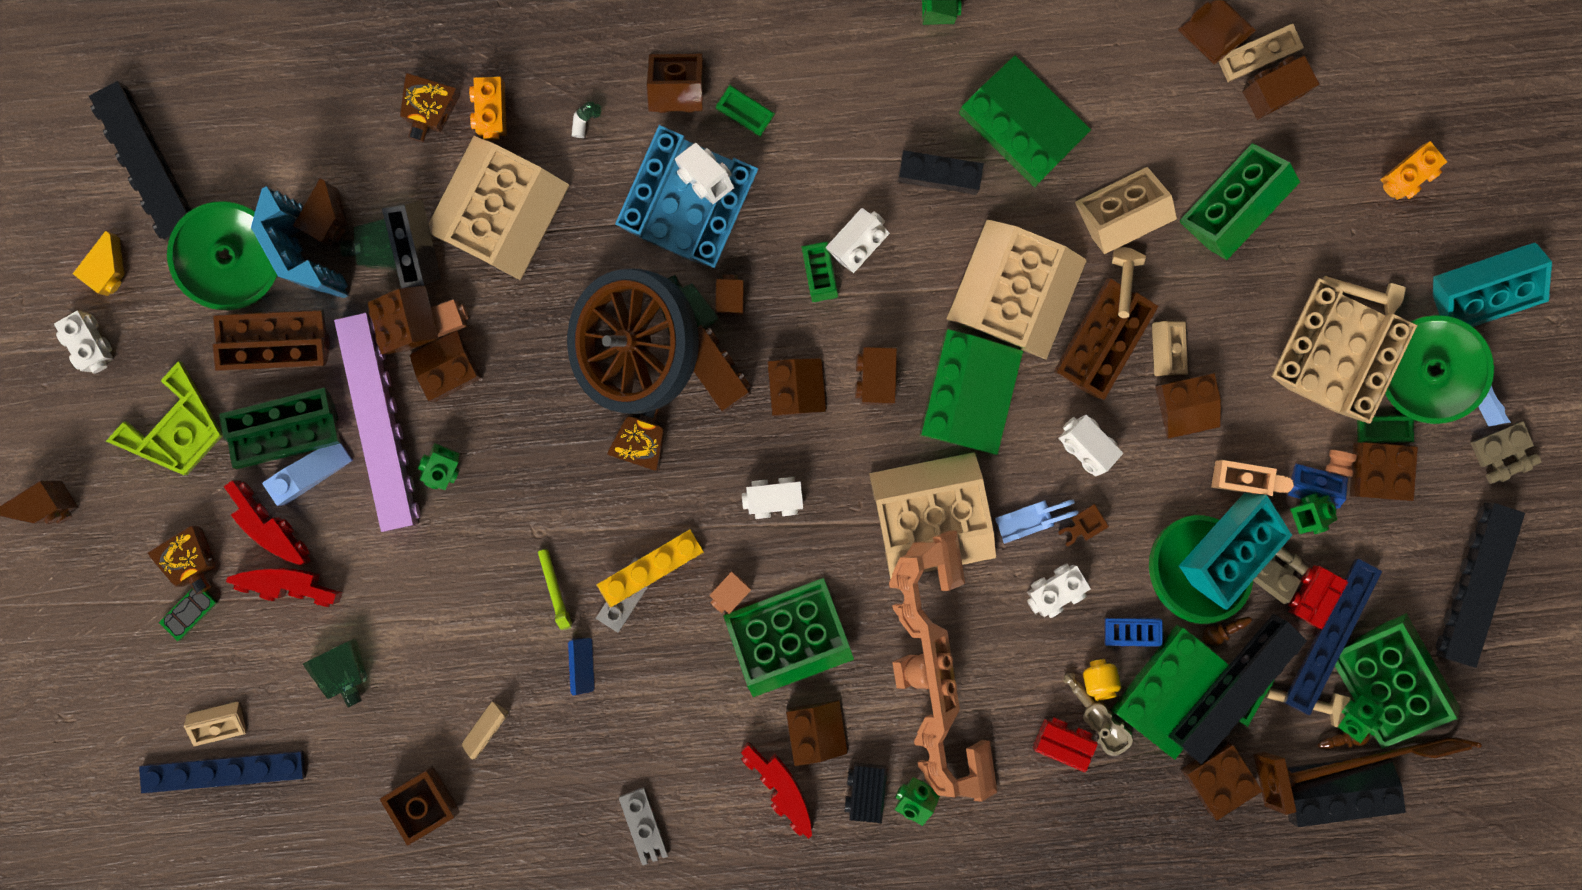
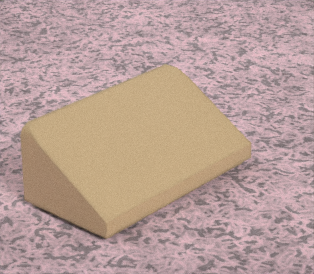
M1186 321L1153 323L1155 376L1188 375Z
M239 702L189 713L184 723V728L193 746L243 735L247 732Z
M496 702L490 703L462 743L464 750L472 760L480 755L508 716V711Z

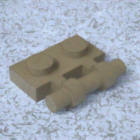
M1519 421L1470 442L1480 466L1485 467L1491 464L1494 471L1486 474L1490 484L1497 481H1507L1512 475L1521 471L1526 473L1532 470L1533 466L1541 463V458L1537 453L1528 457L1524 451L1534 446L1524 421ZM1514 455L1516 462L1505 466L1502 459Z
M1282 547L1253 581L1280 602L1286 604L1291 601L1301 580L1293 575L1294 571L1296 570L1303 575L1307 572L1308 566L1302 562V558L1297 554H1291ZM1276 556L1285 562L1283 567L1274 561Z

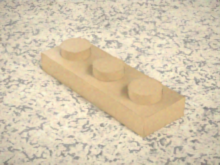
M1290 24L1234 49L1220 60L1219 64L1227 82H1231L1301 51L1304 46L1294 24Z

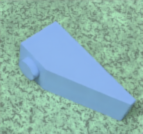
M342 443L320 448L282 469L262 484L277 506L287 505L353 460Z

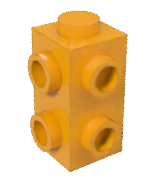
M501 77L474 78V86H470L469 89L470 101L474 102L475 113L470 115L471 128L475 129V132L480 137H483L484 140H499V136H507L505 82Z
M1429 141L1420 146L1380 180L1384 184L1383 188L1389 196L1395 197L1396 200L1405 196L1410 199L1422 189L1419 186L1426 179L1431 182L1443 172L1440 168L1447 163V160L1433 143Z

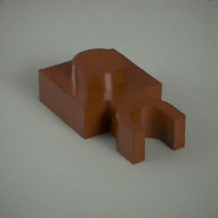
M1094 503L1079 512V514L1072 516L1075 525L1065 526L1058 530V533L1061 535L1068 531L1072 534V539L1065 542L1068 547L1076 541L1079 535L1082 534L1087 541L1107 529L1109 524Z

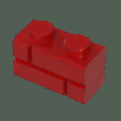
M1313 565L1312 569L1308 568L1307 572L1303 574L1301 582L1304 584L1299 593L1296 591L1288 603V606H1290L1288 612L1313 627L1323 629L1348 581L1323 567Z
M1053 717L1052 721L1044 719L1033 744V750L1082 772H1086L1098 745V742L1092 739L1093 733L1079 727L1077 731H1073L1067 728V722Z

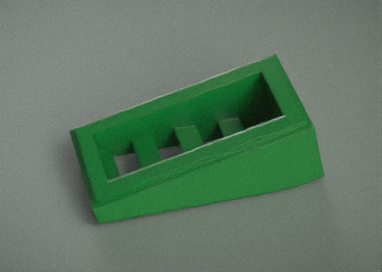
M828 241L801 246L812 302L838 298L830 252L825 248L828 245ZM825 253V257L809 260V255ZM827 264V267L811 270V266ZM829 274V278L813 281V277ZM830 285H831V287H826V288H821V289H815V288L824 287V286H830Z

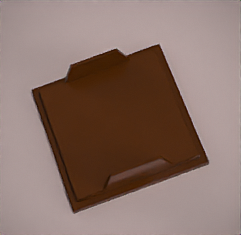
M1213 0L1211 3H1205L1194 12L1192 18L1180 27L1178 31L1209 61L1216 65L1251 36L1256 29L1225 0Z

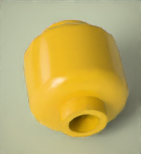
M1106 659L1090 662L1091 667L1083 671L1087 694L1095 697L1096 701L1116 697V692L1121 689L1116 665L1107 664Z

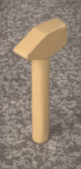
M1118 247L1113 250L1112 264L1123 267L1118 313L1121 318H1127L1130 315L1134 266L1144 265L1146 255L1126 247Z
M1323 277L1324 281L1343 289V293L1384 304L1385 315L1396 312L1403 303L1406 287L1390 283L1386 293H1382L1331 277Z
M1270 688L1266 698L1283 702L1288 692ZM1333 693L1330 703L1317 700L1313 710L1330 714L1331 725L1338 727L1345 717L1341 712L1351 700V697Z

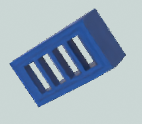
M1105 618V645L1162 646V619ZM1114 624H1119V639H1114ZM1125 624H1130V639H1125ZM1137 625H1141V639H1137ZM1148 625H1153V639H1148Z

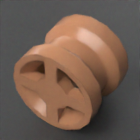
M1330 450L1329 456L1331 460L1330 464L1326 465L1325 471L1353 477L1352 464L1356 461L1357 455Z

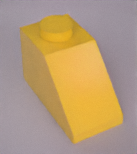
M107 231L103 233L73 272L74 276L98 294L109 296V294L116 292L121 285L120 280L124 276L120 237Z

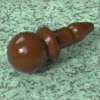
M1239 618L1226 624V626L1222 622L1218 626H1209L1203 632V640L1210 647H1218L1223 643L1224 639L1230 640L1229 634L1245 628L1252 621V618Z
M1343 731V735L1340 734L1324 739L1318 744V747L1331 749L1334 746L1345 745V743L1349 748L1353 744L1362 746L1370 740V733L1360 744Z

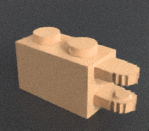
M1220 460L1215 461L1211 488L1273 496V492L1288 493L1294 485L1291 478L1276 475L1277 469Z

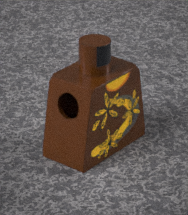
M406 73L400 117L412 123L408 138L424 142L428 129L441 132L460 97L458 90Z
M659 409L641 413L639 419L627 416L607 455L658 471L665 428L654 425Z
M190 526L148 552L149 557L174 586L184 587L191 584L196 595L211 588L204 574L214 569L216 564L201 527Z

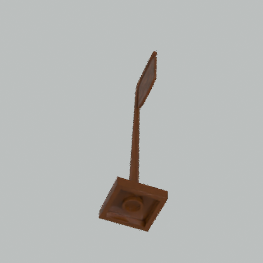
M1456 737L1444 738L1293 773L1287 770L1286 761L1283 757L1263 751L1255 753L1254 759L1260 787L1263 791L1262 796L1265 807L1288 815L1296 813L1291 787L1295 786V783L1408 753L1428 758H1439L1473 749L1472 747L1481 748L1482 744Z

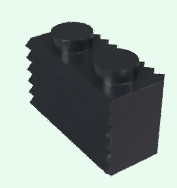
M854 762L853 769H848L847 785L852 787L851 796L845 797L844 812L849 813V820L882 823L887 767L885 765Z

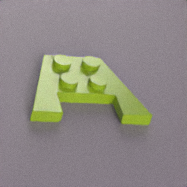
M178 361L161 379V382L177 395L180 400L146 437L128 421H124L106 442L177 473L188 475L221 439L223 434L181 361Z

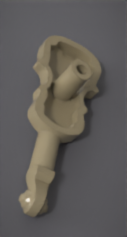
M1066 673L1063 681L1070 685L1073 693L1086 707L1083 719L1090 725L1091 730H1095L1099 734L1097 742L1101 744L1105 753L1116 756L1125 752L1133 742L1131 731L1124 726V722L1118 723L1113 719V713L1108 710L1106 704L1094 702L1082 684L1075 680L1074 673Z

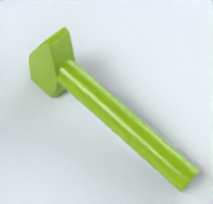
M548 549L538 551L556 614L555 621L561 630L569 629L573 626L572 621L565 609Z

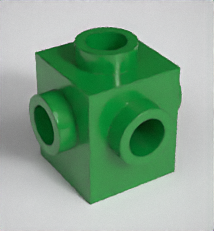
M434 443L429 455L424 454L419 463L418 469L421 470L420 480L432 489L440 488L446 490L448 483H454L460 469L456 467L459 462L460 453Z
M1317 493L1307 495L1301 498L1302 503L1290 509L1299 534L1311 531L1314 534L1325 532L1330 529V524L1338 520L1336 507L1331 502L1329 495L1318 497Z
M1361 695L1356 703L1350 700L1341 713L1345 717L1338 728L1361 744L1368 733L1374 736L1382 726L1383 722L1379 719L1385 711L1376 702Z
M913 777L907 785L902 784L895 795L898 802L894 810L905 818L923 826L934 813L940 796L925 782Z

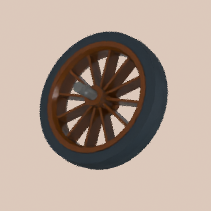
M631 268L612 271L600 276L583 291L570 317L567 349L574 376L583 391L593 401L612 411L638 414L656 410L670 403L687 385L694 371L698 356V327L688 299L672 281L655 272ZM632 290L630 311L628 313L622 293ZM644 292L653 299L641 317ZM611 300L620 323L604 309ZM661 307L667 320L646 330ZM600 318L616 332L615 335L596 333ZM669 327L670 345L651 342V335ZM596 338H602L603 345L611 346L612 348L597 355ZM650 346L670 349L666 366L648 351ZM619 352L604 374L599 361ZM644 359L661 374L653 384ZM623 366L622 384L620 389L616 387L612 382L618 374V372L620 371L621 367ZM636 369L643 390L632 393Z

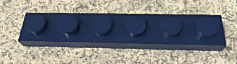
M1360 559L1354 560L1345 578L1348 584L1323 629H1319L1283 703L1310 716L1382 573L1381 570Z
M303 751L139 766L141 793L299 780L306 777Z

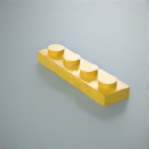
M689 529L596 585L611 608L704 552Z

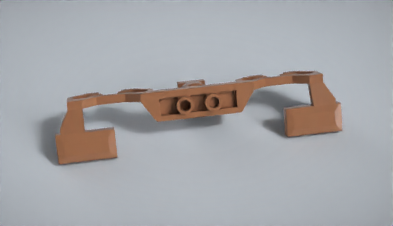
M947 531L934 536L933 542H914L906 555L899 558L892 573L889 587L900 589L904 595L903 604L892 605L893 610L912 638H921L923 647L922 654H909L892 663L896 688L906 689L912 686L916 689H929L933 715L930 714L924 718L914 740L915 745L923 746L929 752L928 761H918V767L924 773V778L939 796L974 798V801L982 802L997 793L990 741L981 740L966 749L970 775L955 779L947 768L943 740L960 710L948 631L932 623L922 610L918 581L924 569L935 566L938 567L941 591H950L965 584L957 531Z

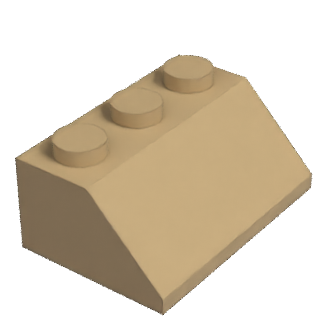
M1148 167L1075 202L1092 239L1104 254L1177 219L1172 195Z

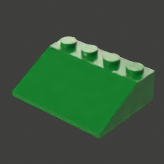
M1016 55L981 86L959 111V114L1034 188L1091 131Z
M947 329L944 333L919 436L998 455L1023 351Z
M824 578L723 615L744 679L753 697L854 660Z
M1407 613L1377 626L1345 645L1335 667L1355 703L1363 695L1376 702L1385 711L1379 719L1383 724L1374 735L1382 749L1458 718L1460 706Z
M1176 625L1162 642V646H1159L1110 710L1175 760L1182 752V749L1168 736L1229 665L1183 627Z

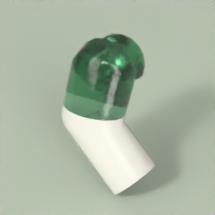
M592 101L586 102L574 113L572 137L585 138L586 122L591 118H598L601 115L602 109L599 104H594Z

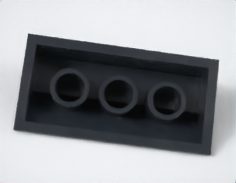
M1389 758L1295 783V786L1291 787L1296 813L1288 814L1289 822L1296 827H1305L1406 813L1402 784L1392 759ZM1351 759L1287 767V770L1293 773Z

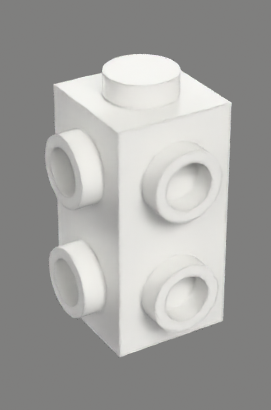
M695 142L675 158L679 167L677 174L685 184L689 182L692 184L693 190L701 199L706 197L714 204L734 189L729 178L732 176L730 170L724 163L718 164L715 156L708 148L703 150Z
M861 208L825 248L841 265L854 273L890 233L883 226L885 220L875 211L870 214Z
M77 310L54 323L58 331L56 336L63 346H67L71 353L69 356L70 361L76 369L95 374L108 367L106 363L114 359L110 353L112 347L107 339L99 334L97 330L99 327L98 322L92 314Z
M1087 415L1078 419L1075 417L1071 418L1063 426L1065 431L1059 437V440L1064 444V448L1069 453L1075 455L1082 462L1083 468L1094 476L1108 472L1123 454L1118 448L1117 443L1099 428V424Z
M795 477L778 478L779 484L768 485V480L751 481L752 487H746L747 493H742L743 509H749V514H755V519L770 518L771 512L782 511V516L798 515V509H803L801 482H795Z
M1066 563L1053 571L1055 573L1053 577L1048 580L1043 577L1030 585L1032 589L1027 592L1030 596L1027 602L1034 614L1039 612L1043 617L1048 615L1052 618L1064 610L1062 606L1070 601L1075 604L1087 597L1085 592L1091 588L1076 565L1069 566Z

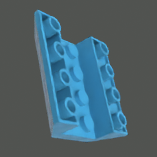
M659 125L615 225L686 259L715 268L758 172V168L736 158L730 160L712 152L717 160L716 162L718 164L724 163L730 170L732 176L729 178L734 187L720 200L712 204L706 197L701 199L693 190L692 184L690 182L685 184L677 174L679 167L675 158L694 143L685 140L683 135Z
M268 186L262 188L251 229L278 277L306 288L341 298L349 296L345 290L348 285L344 277L340 273L336 274L334 270H329L320 264L309 260L305 261L300 253L303 251L300 242L295 236L291 237L301 231L293 225L304 207L302 203L297 204L294 199H290L286 194L282 195L279 190L275 191Z

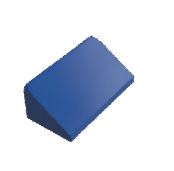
M1295 464L1291 477L1294 486L1288 492V496L1301 499L1307 495L1317 493L1318 497L1329 495L1336 509L1343 505L1347 496L1348 477Z
M573 638L568 642L570 691L572 695H579L594 691L592 639Z

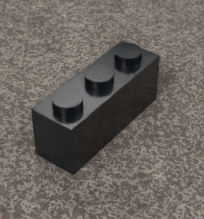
M903 150L897 182L977 195L980 190L984 163Z
M423 200L403 202L382 208L401 288L424 286L440 280L441 275Z

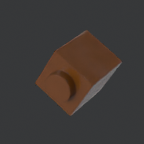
M722 275V279H716V314L743 315L744 281L738 280V275Z

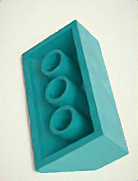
M1534 242L1434 276L1433 298L1438 313L1442 316L1457 318L1475 327L1549 301L1552 260Z
M1243 493L1183 560L1179 567L1194 588L1223 609L1228 610L1291 538L1292 534L1267 495Z

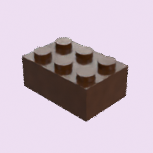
M702 325L698 327V356L694 373L721 411L725 413L750 395L747 389L751 386L741 372L736 375L731 367L735 363L727 351L720 352L716 347L720 342L710 327L704 330Z

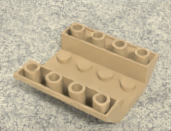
M473 136L428 224L430 233L438 239L452 244L493 265L497 269L522 280L570 185L518 155L492 142Z
M986 220L947 320L969 329L975 328L1022 347L1021 350L1046 360L1086 259L1064 245L1017 226Z
M1318 278L1271 377L1288 390L1336 413L1371 423L1417 325L1395 314L1384 315L1342 295L1343 289Z
M975 452L869 473L886 551L885 555L890 579L899 558L906 555L914 542H933L934 536L947 531H957L962 565L996 558L994 531L984 481ZM938 567L927 568L923 572L938 570Z

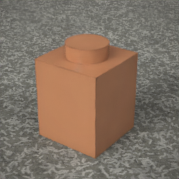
M453 299L431 307L438 338L467 327L465 320L469 319L464 304L459 305V302Z
M732 570L709 595L713 599L710 603L720 613L726 611L730 614L752 588Z

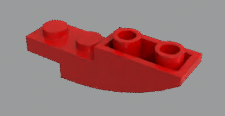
M232 480L223 486L239 508L231 514L232 518L250 538L269 552L286 561L298 565L308 564L311 561L308 557V548L302 541L295 539L292 534L294 530L286 519L282 520L280 517L269 520L267 518L269 517L268 511L262 504L256 503L252 497L254 493L246 482Z
M292 568L258 569L229 576L226 580V583L234 585V590L243 593H249L252 590L260 593L259 597L268 601H275L276 598L285 597L288 590L289 596L298 599H304L307 596L313 598L314 603L317 605L330 607V604L339 603L342 592L317 585L320 574Z
M748 742L741 749V754L743 755L741 758L742 762L750 770L755 768L762 775L760 780L768 789L771 790L773 787L776 789L771 794V801L773 802L771 807L781 817L785 814L791 820L790 827L799 836L804 834L809 839L812 836L810 815L795 778L776 754L767 761Z

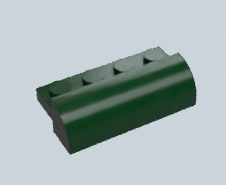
M325 387L219 414L223 438L228 442L232 468L236 470L341 443L337 421L339 420L337 410L330 393Z

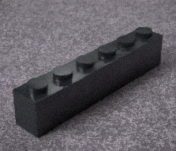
M116 81L89 95L93 103L90 108L95 117L104 124L105 129H103V133L106 139L116 147L118 152L115 153L118 162L123 168L126 167L128 170L130 185L135 191H139L143 199L140 201L143 210L147 215L151 214L155 222L152 225L155 233L160 239L163 238L169 241L174 227L185 214L191 211V208L128 87Z
M1484 502V505L1478 510L1476 516L1478 524L1468 541L1470 549L1467 558L1463 559L1460 566V572L1462 573L1460 581L1454 586L1452 591V598L1454 600L1451 609L1447 610L1444 617V624L1446 625L1443 634L1438 637L1436 642V656L1477 668L1525 516L1524 512L1497 503Z
M1272 614L1168 737L1202 765L1212 755L1222 740L1230 734L1239 720L1247 714L1256 700L1265 693L1273 680L1282 673L1291 659L1299 653L1307 640L1288 621Z

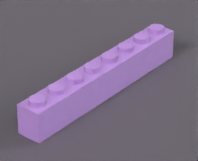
M368 313L336 319L334 322L381 532L418 524L417 518H420V509L418 503L413 502L411 492L415 491L412 477L407 475L408 455L406 450L401 448L400 439H403V433L400 424H396L394 413H397V406L394 397H390L388 389L391 386V378L389 372L384 371L382 361L386 358L385 354L381 355L376 342L372 319Z

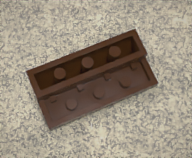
M1111 278L1107 279L1053 371L1073 383V386L1102 400H1105L1159 307L1139 293L1131 292L1130 315L1127 318L1119 317L1121 284Z
M324 309L213 315L216 343H213L215 371L324 366L328 361L329 335H326Z

